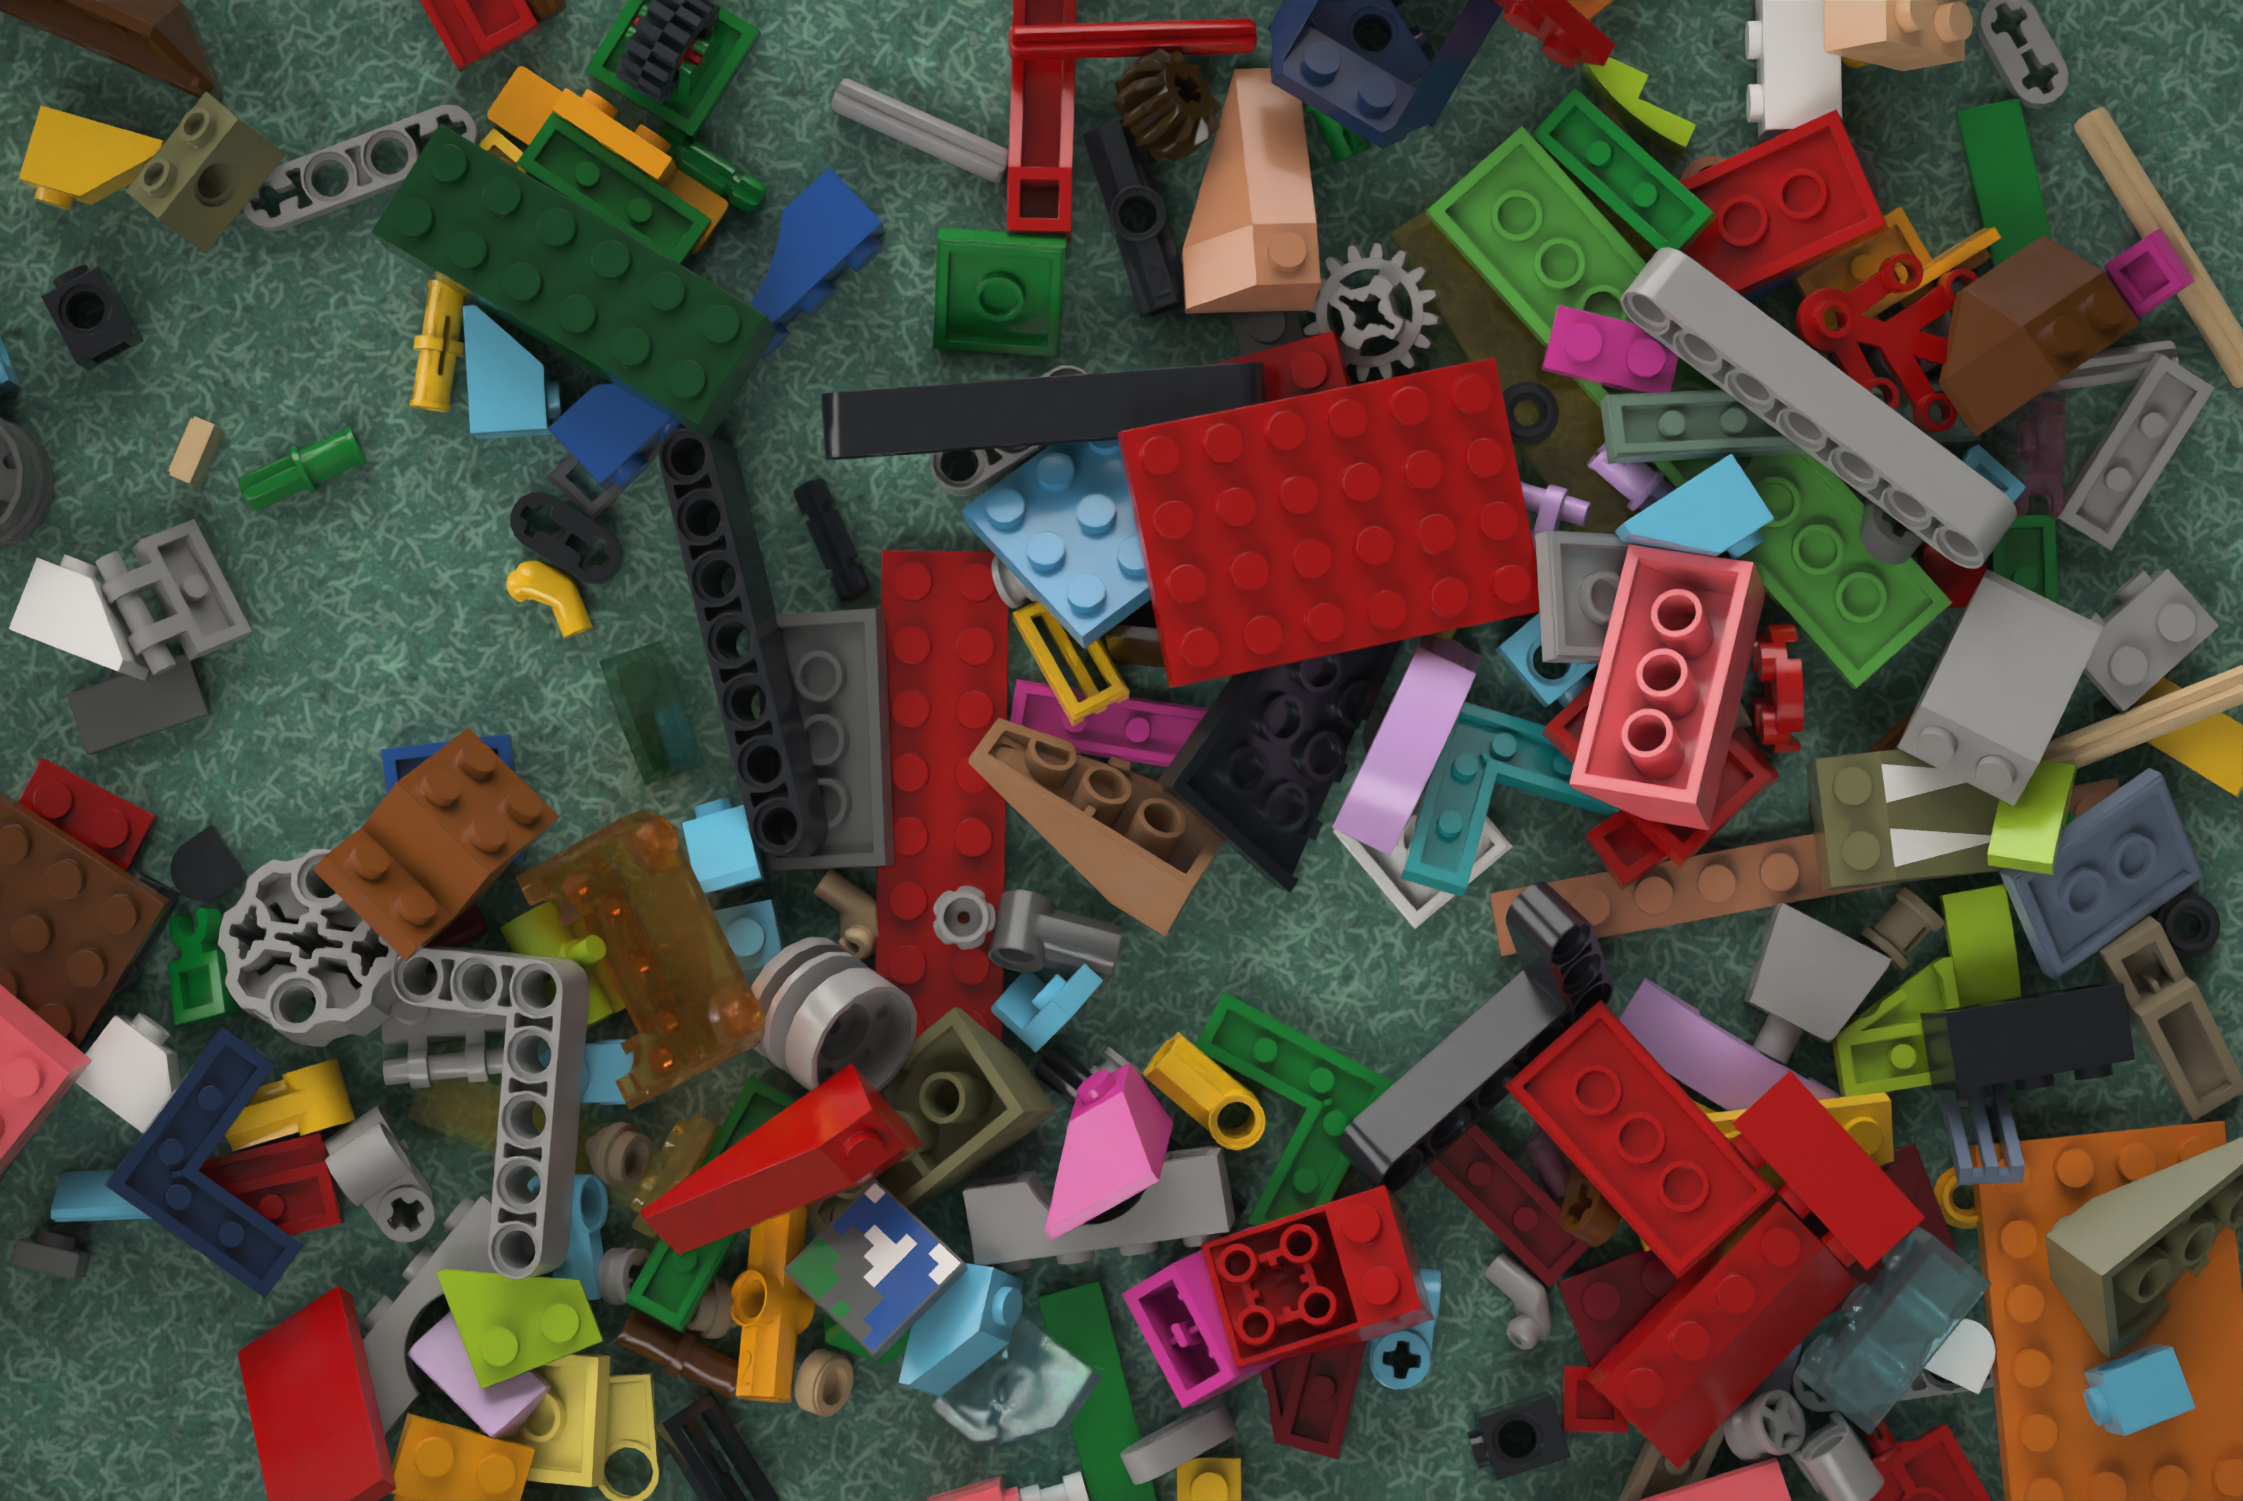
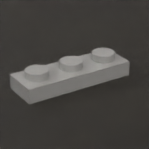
M2155 353L2054 513L2055 517L2105 549L2112 551L2215 387L2163 354Z

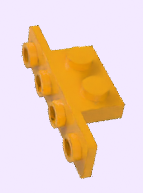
M519 66L488 110V119L529 146L551 113H555L709 217L712 225L691 253L692 255H698L729 210L728 202L678 170L673 158L667 155L672 145L661 136L641 124L635 132H632L615 121L614 117L619 110L596 93L587 89L582 97H579L567 88L562 92L526 67Z
M1895 207L1883 215L1889 230L1834 254L1794 279L1793 283L1803 299L1810 293L1824 288H1834L1847 293L1877 273L1881 263L1886 258L1899 253L1913 254L1919 259L1923 267V279L1920 285L1908 292L1900 294L1890 293L1861 314L1862 316L1882 321L1878 315L1879 313L1897 302H1900L1904 309L1934 289L1936 286L1933 280L1952 268L1954 270L1961 268L1972 270L1991 258V255L1986 247L2001 239V236L1995 227L1983 228L1932 259L1902 207ZM1897 262L1894 267L1895 278L1901 284H1905L1908 278L1907 270L1903 264ZM1827 309L1824 313V323L1828 329L1835 331L1837 328L1836 316L1832 310ZM1817 352L1825 359L1829 357L1828 353Z
M408 1413L392 1464L397 1488L391 1492L395 1494L393 1501H520L535 1449L530 1445L503 1438H492L488 1434Z

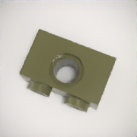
M205 92L195 106L185 114L179 126L154 157L144 165L138 177L126 191L159 221L206 254L283 159L285 154L245 120L208 92Z

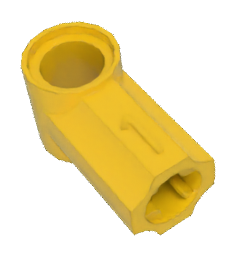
M1180 1032L1170 1040H1167L1153 1055L1143 1072V1076L1206 1128L1219 1145L1231 1150H1242L1251 1147L1259 1141L1265 1130L1266 1118L1258 1098L1250 1087L1236 1081ZM1241 1102L1250 1107L1249 1117L1240 1127L1233 1129L1224 1128L1217 1123L1218 1114L1229 1103Z
M338 1059L283 1074V1080L260 1086L225 1133L232 1152L298 1132L301 1137L332 1126L355 1121Z

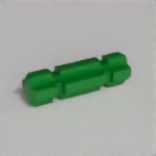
M665 124L658 131L657 134L672 145L667 155L673 158L675 164L679 166L678 170L722 198L726 195L730 198V204L743 213L753 215L758 210L768 191L764 183L748 173L744 176L740 175V170L737 166L697 141L691 144L688 142V135L672 125Z

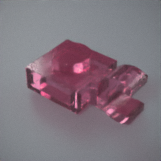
M2040 400L2030 415L2029 421L2022 420L2020 422L2017 441L2019 459H2028L2027 478L2022 482L2026 488L2013 504L2017 510V517H2024L2029 508V495L2033 493L2042 494L2049 501V518L2057 519L2066 501L2065 491L2061 484V468L2065 463V402Z

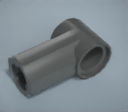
M1010 890L1000 896L996 922L988 950V958L1000 967L1018 972H1036L1046 967L1074 974L1085 963L1103 982L1108 983L1118 956L1122 926L1056 910V904L1051 899L1032 891Z

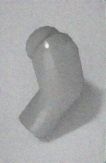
M1503 1252L1491 1263L1484 1276L1513 1300L1516 1318L1512 1319L1508 1324V1338L1518 1348L1530 1350L1539 1340L1545 1341L1553 1326L1547 1291L1540 1281L1506 1252Z

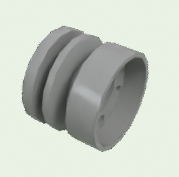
M807 937L786 946L772 958L752 984L743 1012V1031L750 1046L768 1058L774 1065L792 1075L794 1080L809 1091L815 1089L850 1063L861 1072L878 1092L881 1091L894 1079L907 1060L916 1036L917 1012L910 996L868 968L867 965L852 956L845 949L828 938Z

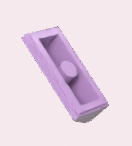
M451 1311L425 1333L407 1353L492 1438L515 1436L551 1388L533 1369L488 1388L481 1389Z

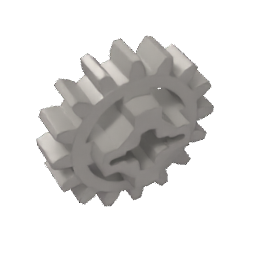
M1374 243L1370 252V258L1365 257L1359 245L1349 246V262L1346 264L1336 257H1328L1325 262L1331 275L1328 279L1321 278L1318 300L1315 301L1313 310H1307L1316 313L1317 322L1311 323L1304 328L1305 335H1320L1330 331L1336 332L1332 308L1335 307L1340 310L1345 330L1339 339L1347 371L1353 365H1356L1358 380L1362 382L1371 381L1375 367H1379L1381 375L1384 379L1397 376L1396 362L1398 361L1409 369H1415L1419 366L1417 356L1413 350L1417 346L1433 349L1436 343L1425 334L1427 325L1442 324L1443 317L1428 312V304L1441 297L1440 291L1423 290L1421 283L1427 278L1430 271L1427 267H1419L1412 271L1407 270L1411 254L1404 250L1396 253L1391 261L1387 260L1386 244ZM1372 269L1380 270L1378 275H1374L1367 286L1355 288L1344 283L1359 272ZM1404 287L1411 299L1412 319L1404 315L1399 298ZM1378 298L1381 299L1378 304V310L1385 315L1384 319L1394 325L1370 323L1365 327L1367 315L1359 310L1360 306L1350 300L1375 302ZM1388 337L1400 342L1397 347L1382 355H1365L1366 351L1370 350L1377 339Z

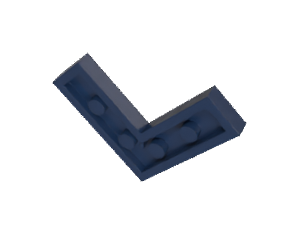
M220 1027L107 1180L105 1186L266 1298L304 1245L198 1170L272 1071L275 1064L224 1027Z

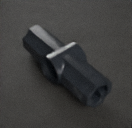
M1117 120L1084 133L1083 139L1107 211L1111 232L1116 240L1140 318L1159 315L1185 305L1183 268L1167 219L1166 205L1159 194L1144 145L1136 147L1133 133L1130 129L1121 127L1124 120ZM1135 203L1147 205L1156 215L1155 224L1151 229L1143 233L1128 231L1123 227L1119 219L1125 207Z

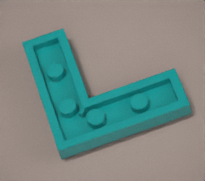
M1464 701L1426 783L1401 879L1463 897L1469 883L1495 783L1608 817L1619 812L1620 809L1575 790L1570 786L1569 783L1574 765L1542 735L1545 725Z

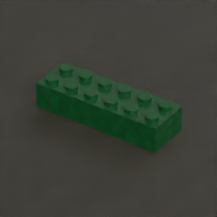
M441 123L372 230V233L389 252L707 440L711 439L777 333L766 314Z

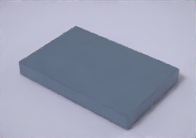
M2151 768L2136 776L2062 828L2053 875L2004 868L1999 872L2042 973L2054 980L2059 979L2204 877L2163 774Z

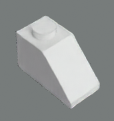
M65 554L60 566L36 558L9 629L145 681L149 667L143 655L137 657L127 640L132 633L117 604L109 605L101 589L105 583L96 580L99 574L98 567Z
M140 1012L134 1019L127 1015H115L85 1054L92 1061L75 1083L143 1133L181 1081L177 1053L164 1044L170 1034L154 1020Z

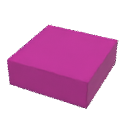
M2161 229L2152 232L2103 266L2138 319L2195 282Z

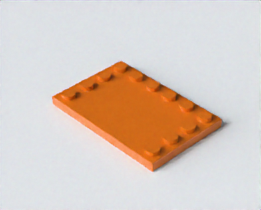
M2225 1121L2019 1140L2025 1164L2023 1182L1972 1184L1975 1214H1978L1976 1225L1986 1323L1996 1349L1995 1360L1992 1366L1993 1391L2005 1501H2243V1293L2236 1229L2231 1230L2226 1226L2206 1254L2210 1260L2206 1267L2197 1277L2186 1271L2163 1297L2171 1305L2170 1308L2153 1326L2112 1359L2101 1353L2050 1278L2045 1237L2059 1219L2066 1215H2072L2092 1198L2226 1144ZM1995 1142L1993 1144L1999 1167H2006L2000 1142ZM1968 1145L1973 1168H1983L1978 1145ZM2152 1344L2173 1347L2196 1408L2127 1436L2106 1432L2104 1425L2097 1426L2085 1404L2083 1392L2089 1389V1385L2083 1371Z

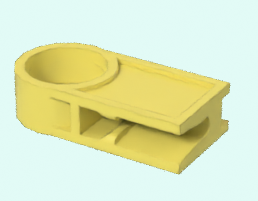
M653 1372L609 1375L605 1464L609 1456L614 1452L628 1447L636 1448L643 1452L650 1460L653 1469L652 1479L648 1487L640 1494L634 1496L624 1495L614 1490L608 1483L604 1473V1484L598 1487L606 1498L612 1501H643L655 1491L660 1482L662 1467L659 1460L658 1434L654 1429L657 1426Z

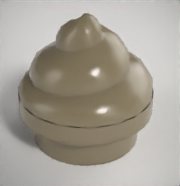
M622 1121L613 1123L609 1127L599 1130L595 1136L588 1138L585 1143V1151L590 1160V1166L596 1176L605 1184L614 1187L636 1184L644 1178L650 1168L653 1157L652 1142L648 1136L642 1134L636 1125Z
M716 1274L687 1327L689 1330H697L702 1338L718 1339L725 1336L730 1328L739 1326L731 1316V1306L734 1303V1298L731 1295L733 1284L725 1276Z

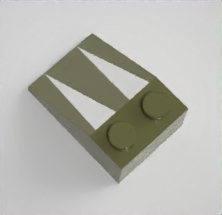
M1903 750L1817 758L1806 764L1822 892L1996 872L2004 869L2003 867L1989 866L1987 858L1999 798Z

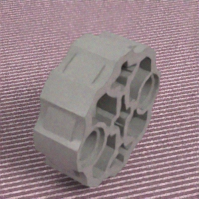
M312 849L303 857L286 862L273 859L256 870L247 878L245 892L236 906L224 913L218 938V945L225 953L228 970L225 985L239 1006L260 1022L268 1023L274 1027V1029L294 1043L316 1047H325L333 1039L349 1034L367 1035L390 1018L391 1005L397 997L392 986L391 971L395 969L396 959L399 954L337 893L328 898H321V889L325 881L314 869L323 857L331 851L327 849ZM277 905L282 909L286 919L299 921L298 924L285 923L283 918L275 912ZM340 927L352 928L354 930L353 932L342 931ZM266 932V936H265V938H264V941H262V940L253 941V943H252V945H251V948H250L251 940H252V939H260V938H262L263 935H264V933ZM325 939L336 947H325V949H315L312 953V956H310L303 949H301H312V947H322L325 942ZM385 948H387V949H388V954H387V956H386V957H377V958L374 960L373 965H372V964L370 963L372 956H373V955H376V956L383 955V953H384V951H385ZM284 964H292V965H295L296 967H293V966H285ZM338 971L352 973L362 986L356 990L352 985L350 977L347 974L338 973ZM315 997L316 1008L312 1016L304 1022L296 1023L295 1012L298 1005L308 998Z

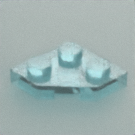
M1021 1312L1018 1322L1013 1326L1010 1343L943 1395L937 1396L930 1407L973 1442L987 1447L1067 1430L1103 1375Z

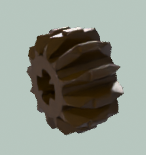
M1158 49L1152 54L1147 53L1125 70L1122 77L1115 82L1118 96L1112 103L1115 109L1124 116L1121 127L1130 129L1135 136L1136 147L1146 145L1151 156L1156 160L1167 157L1175 162L1181 157H1188L1201 148L1202 144L1211 139L1212 134L1220 128L1216 114L1221 109V106L1210 94L1213 84L1204 81L1199 74V65L1189 66L1179 51L1169 54L1162 49Z

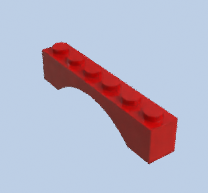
M1013 0L1012 27L1016 25L1076 23L1077 0ZM1012 59L1007 232L1067 236V242H1072L1076 59L1018 61Z

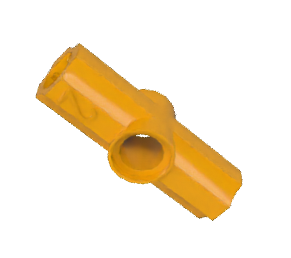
M807 1207L751 1227L747 1271L742 1272L736 1278L731 1288V1295L734 1298V1303L731 1306V1316L739 1326H742L736 1387L738 1399L774 1403L792 1402L797 1335L801 1334L809 1326L814 1315L815 1303L787 1277L784 1269L805 1249L808 1221Z

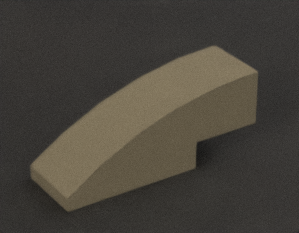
M2148 915L2094 953L2108 982L2124 984L2128 1016L2189 1118L2195 1121L2243 1093V1076L2197 984L2186 976L2159 922Z

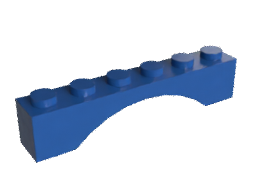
M830 167L782 212L778 244L767 276L750 303V306L767 315L777 332L762 355V359L773 353L787 339L790 332L785 326L802 310L808 315H812L828 302L837 290L831 283L849 266L855 272L860 271L883 248V245L878 241L885 234L882 222ZM610 383L594 385L548 429L607 491L615 482L622 489L633 483L650 465V462L644 455L661 439L665 440L673 431L678 428L687 427L615 384Z

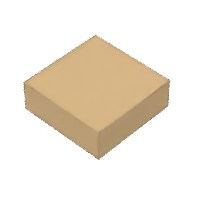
M196 416L193 419L190 418L169 467V475L200 489L225 431L215 424Z

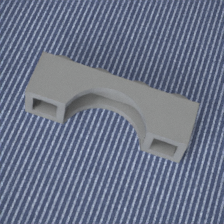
M1221 1145L1166 1152L1159 1182L1146 1188L1141 1195L1129 1204L1115 1210L1103 1212L1053 1241L1045 1233L1053 1195L1042 1183L1035 1170L972 1179L963 1190L975 1264L982 1266L993 1264L994 1268L1005 1273L1028 1269L1033 1266L1032 1259L1056 1256L1058 1264L1081 1263L1094 1259V1250L1119 1247L1120 1254L1123 1256L1145 1254L1157 1250L1158 1241L1183 1238V1245L1185 1247H1198L1203 1243L1222 1238L1221 1233L1229 1232L1235 1221L1225 1151Z
M489 1193L481 1195L476 1202L468 1196L460 1202L443 1224L451 1232L435 1252L428 1246H425L402 1274L410 1282L394 1302L387 1296H384L361 1324L369 1332L362 1341L385 1439L425 1392L417 1375L414 1362L407 1353L412 1348L415 1329L421 1316L432 1302L444 1294L436 1272L444 1269L498 1273L489 1259L488 1252L492 1195ZM525 1233L522 1240V1251L531 1262L535 1255V1244L532 1238Z

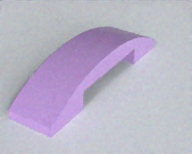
M1644 978L1619 1019L1667 1073L1728 1111L1748 1109L1789 1071L1801 1081L1817 1100L1841 1097L1840 1094L1810 1076L1808 1079L1802 1077L1702 1017L1700 1010L1647 978Z

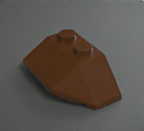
M0 0V12L199 99L205 92H208L220 102L224 97L194 16L178 0Z
M2043 235L1956 293L1947 340V363L1942 366L1939 385L1974 436L1977 437L2133 330L2141 322L2104 270Z

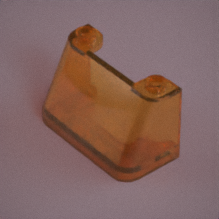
M640 810L624 816L516 876L529 906L540 901L555 903L565 911L558 915L563 927L584 920L590 934L600 937L605 943L606 954L602 959L639 1033L620 1043L626 1055L633 1052V1064L631 1070L624 1077L615 1081L629 1110L707 1074L754 1048L762 1041L765 1033L764 1010L755 998L678 841L675 828L660 814L651 810Z

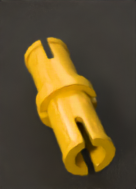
M428 280V295L422 335L415 336L413 349L419 351L413 395L409 406L448 413L451 411L450 400L457 357L464 356L465 343L459 342L463 320V306H465L466 297L438 280Z

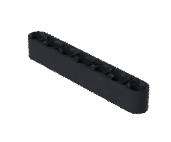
M1263 362L854 390L821 394L826 460L1118 440L1117 433L1120 431L1267 402Z
M678 428L670 433L662 442L659 452L660 468L750 832L755 844L763 852L778 856L807 857L818 852L826 842L829 832L828 819L780 627H778L775 616L777 614L737 454L733 445L724 437L713 434L711 439L707 440L688 428ZM702 445L705 450V461L702 468L694 474L691 464L692 456L696 449ZM718 506L721 520L715 532L709 534L706 520L712 508ZM733 567L736 582L732 591L725 596L721 581L726 570ZM747 627L751 635V644L747 653L740 657L736 642L738 635ZM762 689L766 696V707L763 714L756 719L752 712V700L757 691ZM777 750L781 757L782 767L780 774L772 781L767 773V762L771 754ZM792 812L797 820V831L794 838L788 843L782 834V824L785 817Z

